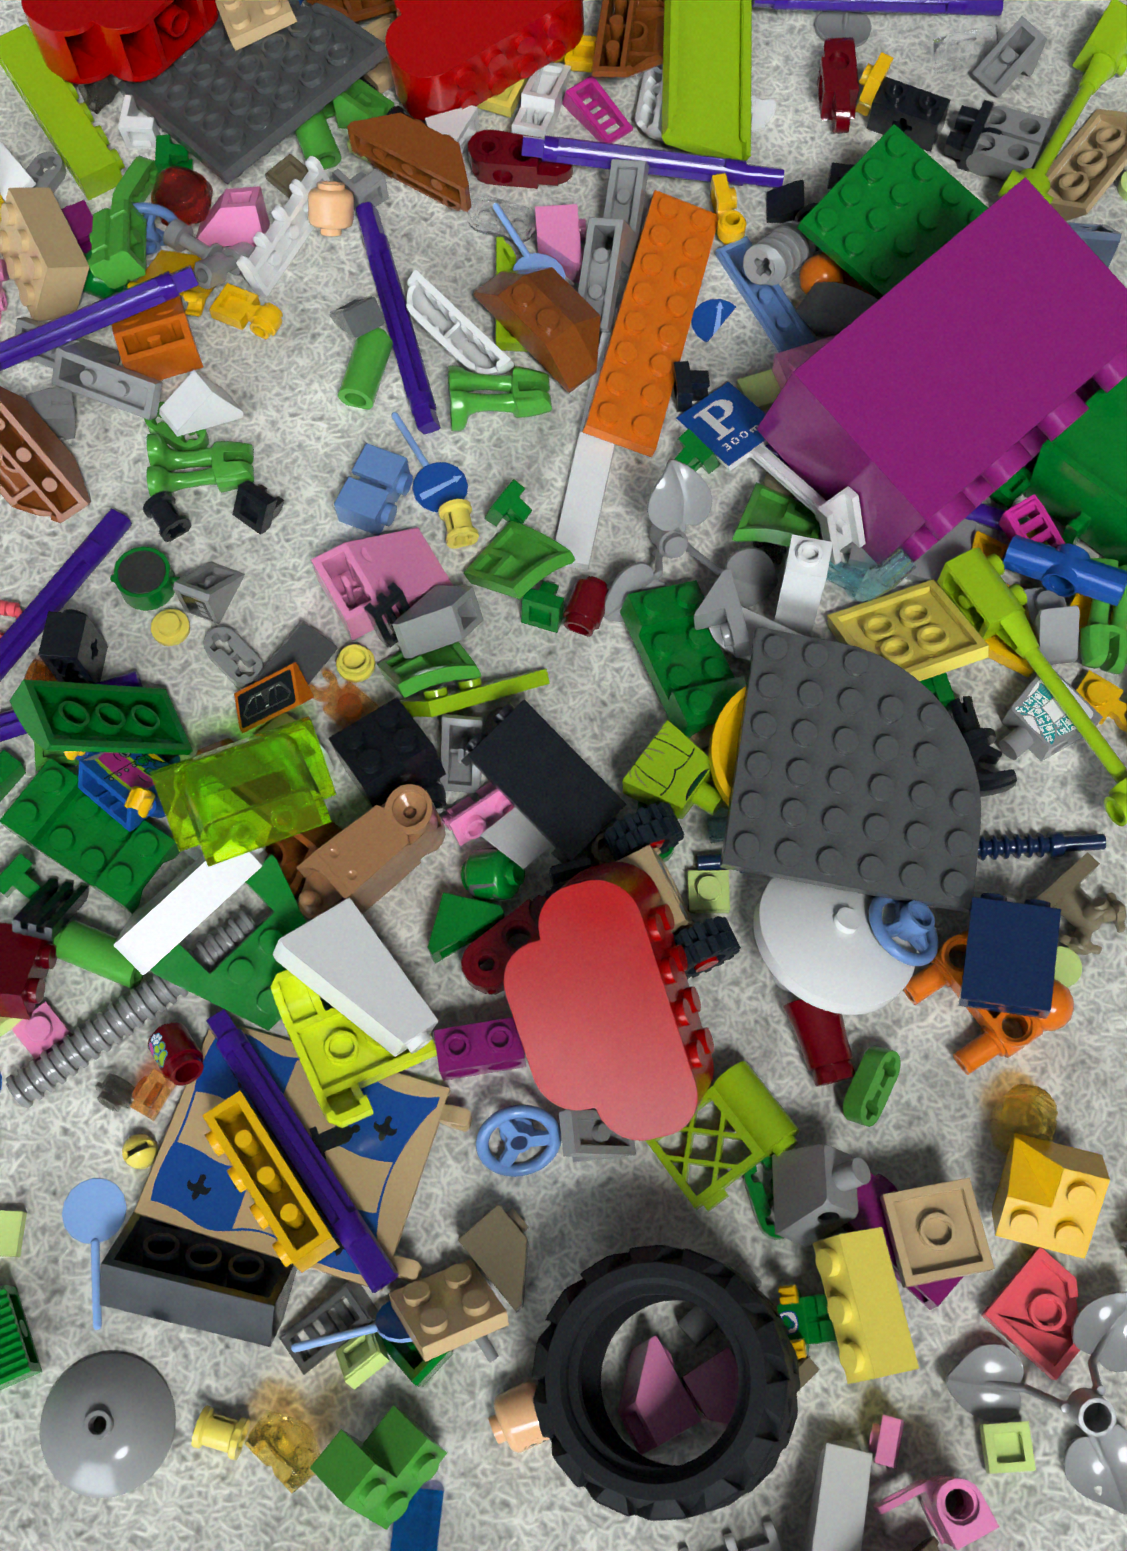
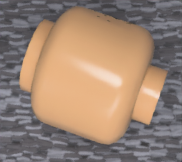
M319 181L317 182V187L312 188L308 193V221L312 226L320 228L321 235L341 236L342 229H347L353 225L354 195L350 190L345 189V183Z
M531 1381L524 1382L498 1394L494 1399L496 1414L488 1417L498 1444L507 1441L510 1448L517 1453L524 1452L550 1439L543 1438L533 1403V1396L537 1385Z

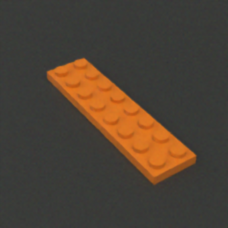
M654 190L585 420L583 433L649 457L653 456L675 382L673 375L674 362H680L716 233L718 225L716 213Z

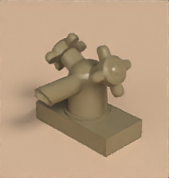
M1088 852L1036 899L1050 902L1051 908L1061 909V915L1076 928L1074 937L1060 936L1062 944L1068 945V948L1076 954L1087 955L1093 953L1098 955L1101 953L1102 947L1090 942L1092 933L1106 922H1113L1118 933L1124 932L1126 929L1124 922L1127 913L1125 905L1117 900L1114 893H1107V900L1101 897L1092 900L1080 887V883L1100 864Z

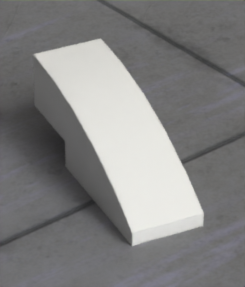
M551 62L530 76L521 94V107L512 123V133L544 138V135L552 136L571 74L570 65Z

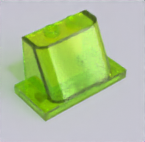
M309 716L150 772L179 852L200 845L208 867L332 822L324 799L337 794Z

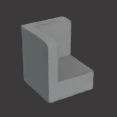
M339 169L332 172L333 181L345 183V189L353 193L355 211L361 203L371 202L376 208L389 198L386 178L377 169L368 175L360 172L351 179Z

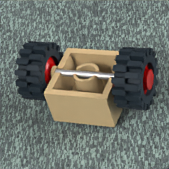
M669 803L650 804L646 809L641 807L637 809L636 813L632 815L628 813L624 816L623 820L615 821L612 827H608L605 830L606 833H604L603 837L615 862L630 863L645 871L655 882L663 904L667 903L670 906L674 917V929H671L676 946L681 945L687 957L688 969L685 971L687 979L691 976L692 978L697 977L702 972H709L713 967L724 964V961L730 960L735 954L739 953L741 947L726 917L717 916L714 919H706L701 924L700 922L694 923L664 860L659 856L660 853L664 854L670 851V847L677 846L679 844L678 841L683 840V835H685Z

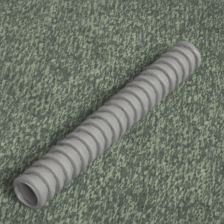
M240 911L238 919L235 921L233 918L229 919L228 926L225 928L219 926L217 934L214 936L211 933L206 936L207 941L204 943L198 941L195 944L197 948L193 951L190 949L186 951L207 972H210L257 927L247 912ZM153 973L152 980L149 982L143 980L141 982L142 987L138 990L135 987L130 990L131 995L127 998L124 995L119 997L120 1003L117 1005L111 1003L107 1006L108 1011L105 1013L102 1011L98 1012L96 1020L88 1019L85 1022L86 1027L83 1029L77 1027L74 1030L75 1035L72 1037L66 1035L63 1037L64 1042L62 1044L55 1043L51 1046V1052L43 1051L40 1054L41 1059L29 1061L30 1067L27 1069L21 1067L17 1070L18 1075L15 1077L13 1075L6 1078V1085L10 1093L21 1106L30 1108L33 1105L32 1100L44 1098L46 1090L49 1092L54 1091L56 1083H65L67 1075H76L78 1067L86 1068L89 1065L88 1060L100 1058L99 1052L111 1050L113 1042L121 1043L123 1035H132L134 1027H143L145 1025L144 1020L147 1018L153 1020L156 1017L155 1012L158 1010L164 1012L167 1009L166 1004L170 1002L174 1005L177 1002L176 997L180 994L185 997L188 991Z

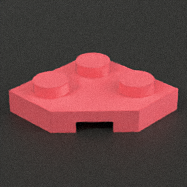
M1038 1247L981 1316L1051 1380H1057L1080 1351L1074 1345L1071 1337L1073 1321L1078 1313L1076 1278L1043 1248Z

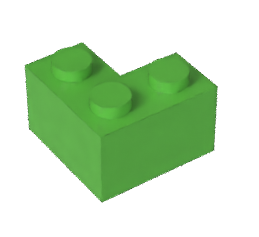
M393 1405L363 1443L341 1429L311 1465L310 1469L343 1505L387 1530L394 1521L398 1520L405 1513L409 1501L423 1483L429 1481L436 1474L439 1463L446 1456L447 1452L415 1420Z

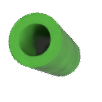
M321 110L298 127L295 135L305 159L307 160L309 156L316 157L324 170L337 166L342 157L323 110Z
M378 327L356 338L338 392L340 401L345 405L367 410L373 407L393 346V341L385 330Z
M74 920L67 926L65 925L54 938L53 944L56 945V956L58 959L130 989L137 988L144 977L114 947L118 937Z

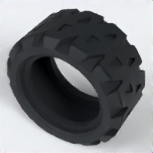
M666 1245L632 1247L629 1249V1252L606 1256L580 1274L582 1279L566 1287L548 1313L546 1321L551 1323L538 1338L533 1363L532 1378L538 1379V1385L533 1396L534 1408L543 1438H550L552 1456L555 1462L575 1486L585 1487L592 1499L597 1503L625 1516L636 1515L651 1521L681 1520L729 1506L744 1494L753 1491L772 1472L781 1451L787 1448L798 1416L797 1391H800L801 1388L798 1359L787 1335L789 1330L774 1304L756 1288L757 1286L730 1266L687 1248L680 1249ZM670 1300L692 1302L712 1316L720 1325L732 1346L739 1376L735 1410L724 1433L702 1455L681 1465L659 1463L632 1449L613 1427L604 1406L601 1389V1372L605 1353L621 1325L639 1310L655 1303Z

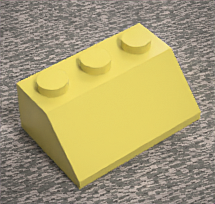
M882 1227L839 1234L814 1242L816 1267L821 1275L827 1299V1311L833 1323L839 1347V1359L845 1371L847 1383L867 1381L919 1369Z

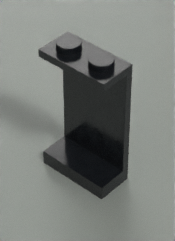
M525 699L516 707L509 702L492 718L497 725L487 735L480 730L464 746L469 753L461 762L465 766L473 763L555 847L551 852L555 858L561 863L572 861L627 804Z

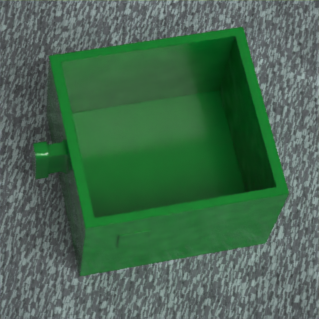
M1127 376L1108 393H1105L1100 388L1086 402L1089 409L1052 442L1048 439L1042 445L1030 480L1031 485L1025 495L1028 498L1035 494L1048 514L1065 526L1062 538L1066 544L1076 545L1080 538L1106 559L1119 561V566L1127 565Z

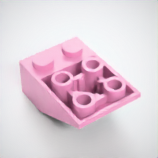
M419 528L345 542L311 559L318 582L352 641L374 630L364 607L369 603L374 607L379 605L376 597L381 592L388 597L391 594L388 586L393 582L403 591L410 608L436 585L453 586ZM395 604L392 607V610L395 616L398 618L401 615ZM383 614V615H382V618H383V620H384V622H385V624H386V623H388V622H387V620H386V618H385V616H384V614Z

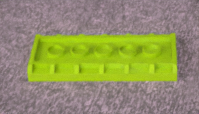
M665 0L661 134L665 144L698 155L745 161L751 157L752 0Z

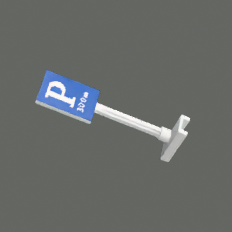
M729 381L676 418L677 423L685 431L689 428L729 471L746 459L753 458L815 514L816 520L820 523L822 539L833 542L830 561L835 566L841 562L840 550L849 543L853 542L859 548L866 544L859 495L847 486L826 501L765 447L769 443L757 431V428L766 414Z

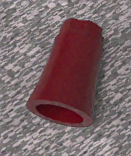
M802 999L782 1006L796 1034L807 1069L812 1071L816 1087L854 1077L855 1071L850 1061L854 1058L848 1042L842 1014L825 1011Z

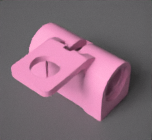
M937 1475L929 1480L919 1479L872 1505L876 1513L884 1514L920 1494L923 1512L939 1543L950 1545L955 1550H959L999 1528L987 1502L976 1485L966 1479ZM953 1490L956 1494L957 1505L951 1513H948L945 1499L947 1494Z

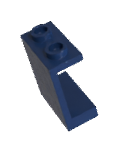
M983 893L980 898L972 897L963 980L958 1006L1046 1019L1051 1012L1061 909L1051 908L1050 902L1039 899H1027L1022 904L1007 902L1006 896L994 893Z

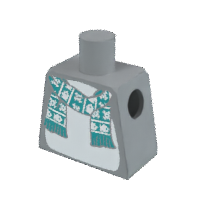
M1058 674L1091 721L1097 726L1103 717ZM1037 675L1005 715L1002 723L1011 732L999 741V746L1002 752L1012 760H1016L1029 749L1040 761H1043L1083 737Z

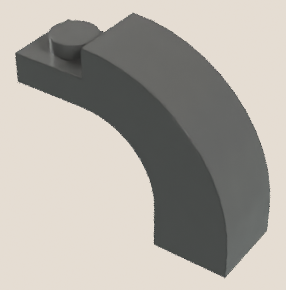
M817 282L795 311L816 336L837 335L876 303L878 299L846 284Z

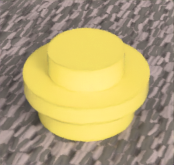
M167 609L158 613L151 623V633L154 639L164 646H175L182 643L190 632V622L187 616L176 609Z
M352 644L346 646L339 653L336 667L339 675L344 680L353 683L362 682L373 674L375 658L368 648Z

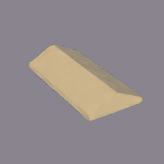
M1097 109L1049 168L1046 176L1051 182L1050 190L1047 194L1054 197L1050 205L1065 221L1087 215L1127 165V112Z

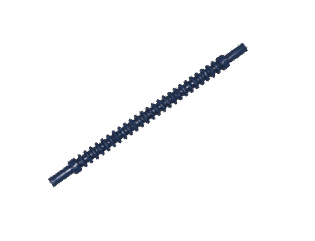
M1060 831L1048 832L1046 837L1038 832L1034 838L1029 833H1026L1024 838L1014 834L1012 839L1003 834L999 840L995 835H991L989 840H985L984 836H980L978 857L982 861L988 855L992 860H996L998 855H1002L1003 859H1008L1010 854H1013L1016 859H1019L1021 854L1031 858L1033 853H1036L1040 858L1045 853L1050 857H1061L1065 852L1105 850L1106 837L1104 834L1064 836ZM721 854L697 855V870L731 869L720 868Z

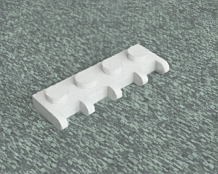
M309 156L305 162L309 171L303 180L293 179L290 183L289 188L293 194L285 206L275 205L272 209L271 214L275 220L266 234L257 232L253 237L257 247L250 257L240 256L236 262L254 293L260 296L268 297L314 229V226L308 221V193L312 188L317 187V182L330 181L320 161L314 156Z

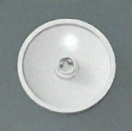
M773 877L758 898L754 911L753 927L756 944L764 962L785 988L817 1008L845 1015L866 1014L876 1011L889 1004L899 995L910 981L915 966L904 964L892 957L875 937L869 921V907L875 896ZM886 904L883 907L882 920L884 924L892 923L896 919L895 904ZM892 937L900 947L917 954V950L908 941H904L899 937Z

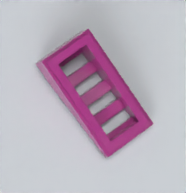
M592 75L566 90L562 102L563 106L599 142L613 144L633 131L631 124ZM588 98H591L593 100L586 105L583 102ZM598 106L601 108V110H599L595 114H592L590 112ZM606 115L610 117V119L602 124L598 122L599 119ZM614 124L620 127L609 135L605 131Z
M1035 494L1005 511L998 523L1010 541L1015 535L1029 539L1026 534L1037 528L1040 533L1030 538V540L1040 543L1047 541L1050 546L1055 548L1061 544H1066L1045 507ZM1026 516L1031 519L1022 525L1019 523V520Z

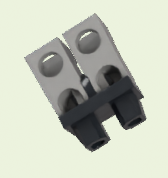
M987 100L983 101L980 110L962 105L954 129L969 133V135L950 131L943 155L960 160L958 169L967 172L970 170L978 176H993L1006 180L1012 169L1020 172L1023 169L1034 168L1045 144L1052 119L1003 106L993 107L994 102Z

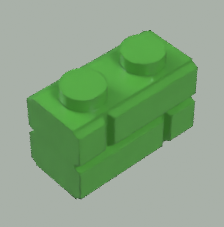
M122 199L112 204L111 209L104 208L94 213L92 232L89 234L92 244V255L88 259L89 268L96 278L101 279L109 288L113 289L127 284L128 279L133 281L146 275L147 220L129 200Z

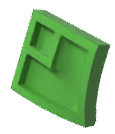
M756 482L732 540L736 542H766L789 547L792 534L818 539L821 528L820 523L815 518V514L802 502Z
M510 521L464 571V574L471 584L521 599L540 580L552 572L572 564L576 559L569 549L552 538L528 526Z
M459 642L413 658H404L401 650L377 664L383 677L404 698L444 682L477 679L482 676L477 665Z

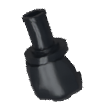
M963 696V703H961L960 698L950 701L947 704L948 710H950L952 719L957 724L968 745L975 765L980 787V797L1003 793L1013 788L1017 782L1014 769L991 772L981 768L978 764L979 762L995 765L1000 760L1002 752L989 746L997 740L995 731L991 728L980 727L972 697Z

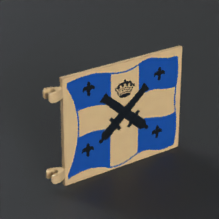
M235 1025L237 1029H241L399 1273L397 1278L411 1283L420 1280L422 1274L420 1263L409 1258L396 1256L395 1253L439 1124L441 1123L467 1132L472 1123L471 1112L463 1107L446 1105L450 1088L396 1073L361 1089L363 1095H367L370 1101L373 1115L340 1128L326 1121L291 1041ZM208 1029L200 1049L203 1054V1072L195 1081L187 1084L183 1090L134 1212L280 1259L272 1247V1244L278 1239L271 1227L268 1226L263 1230L249 1209L255 1203L249 1191L246 1189L240 1193L226 1170L233 1166L225 1153L218 1157L205 1137V1134L211 1131L202 1115L233 1094L241 1091L340 1246L310 1267V1269L368 1287L216 1047L217 1040L211 1030Z

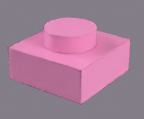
M46 1001L33 1011L30 1020L22 1019L12 1028V1031L37 1061L41 1059L40 1054L43 1051L51 1052L53 1044L58 1043L60 1045L64 1042L63 1037L66 1035L71 1037L73 1035Z
M883 1415L881 1425L873 1423L869 1440V1452L876 1453L874 1463L897 1469L905 1423L902 1419Z

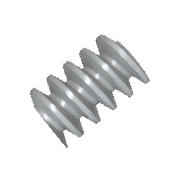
M787 221L782 223L746 251L743 258V268L746 276L752 283L757 285H777L800 268L808 258L814 256L816 245L797 228L800 222Z

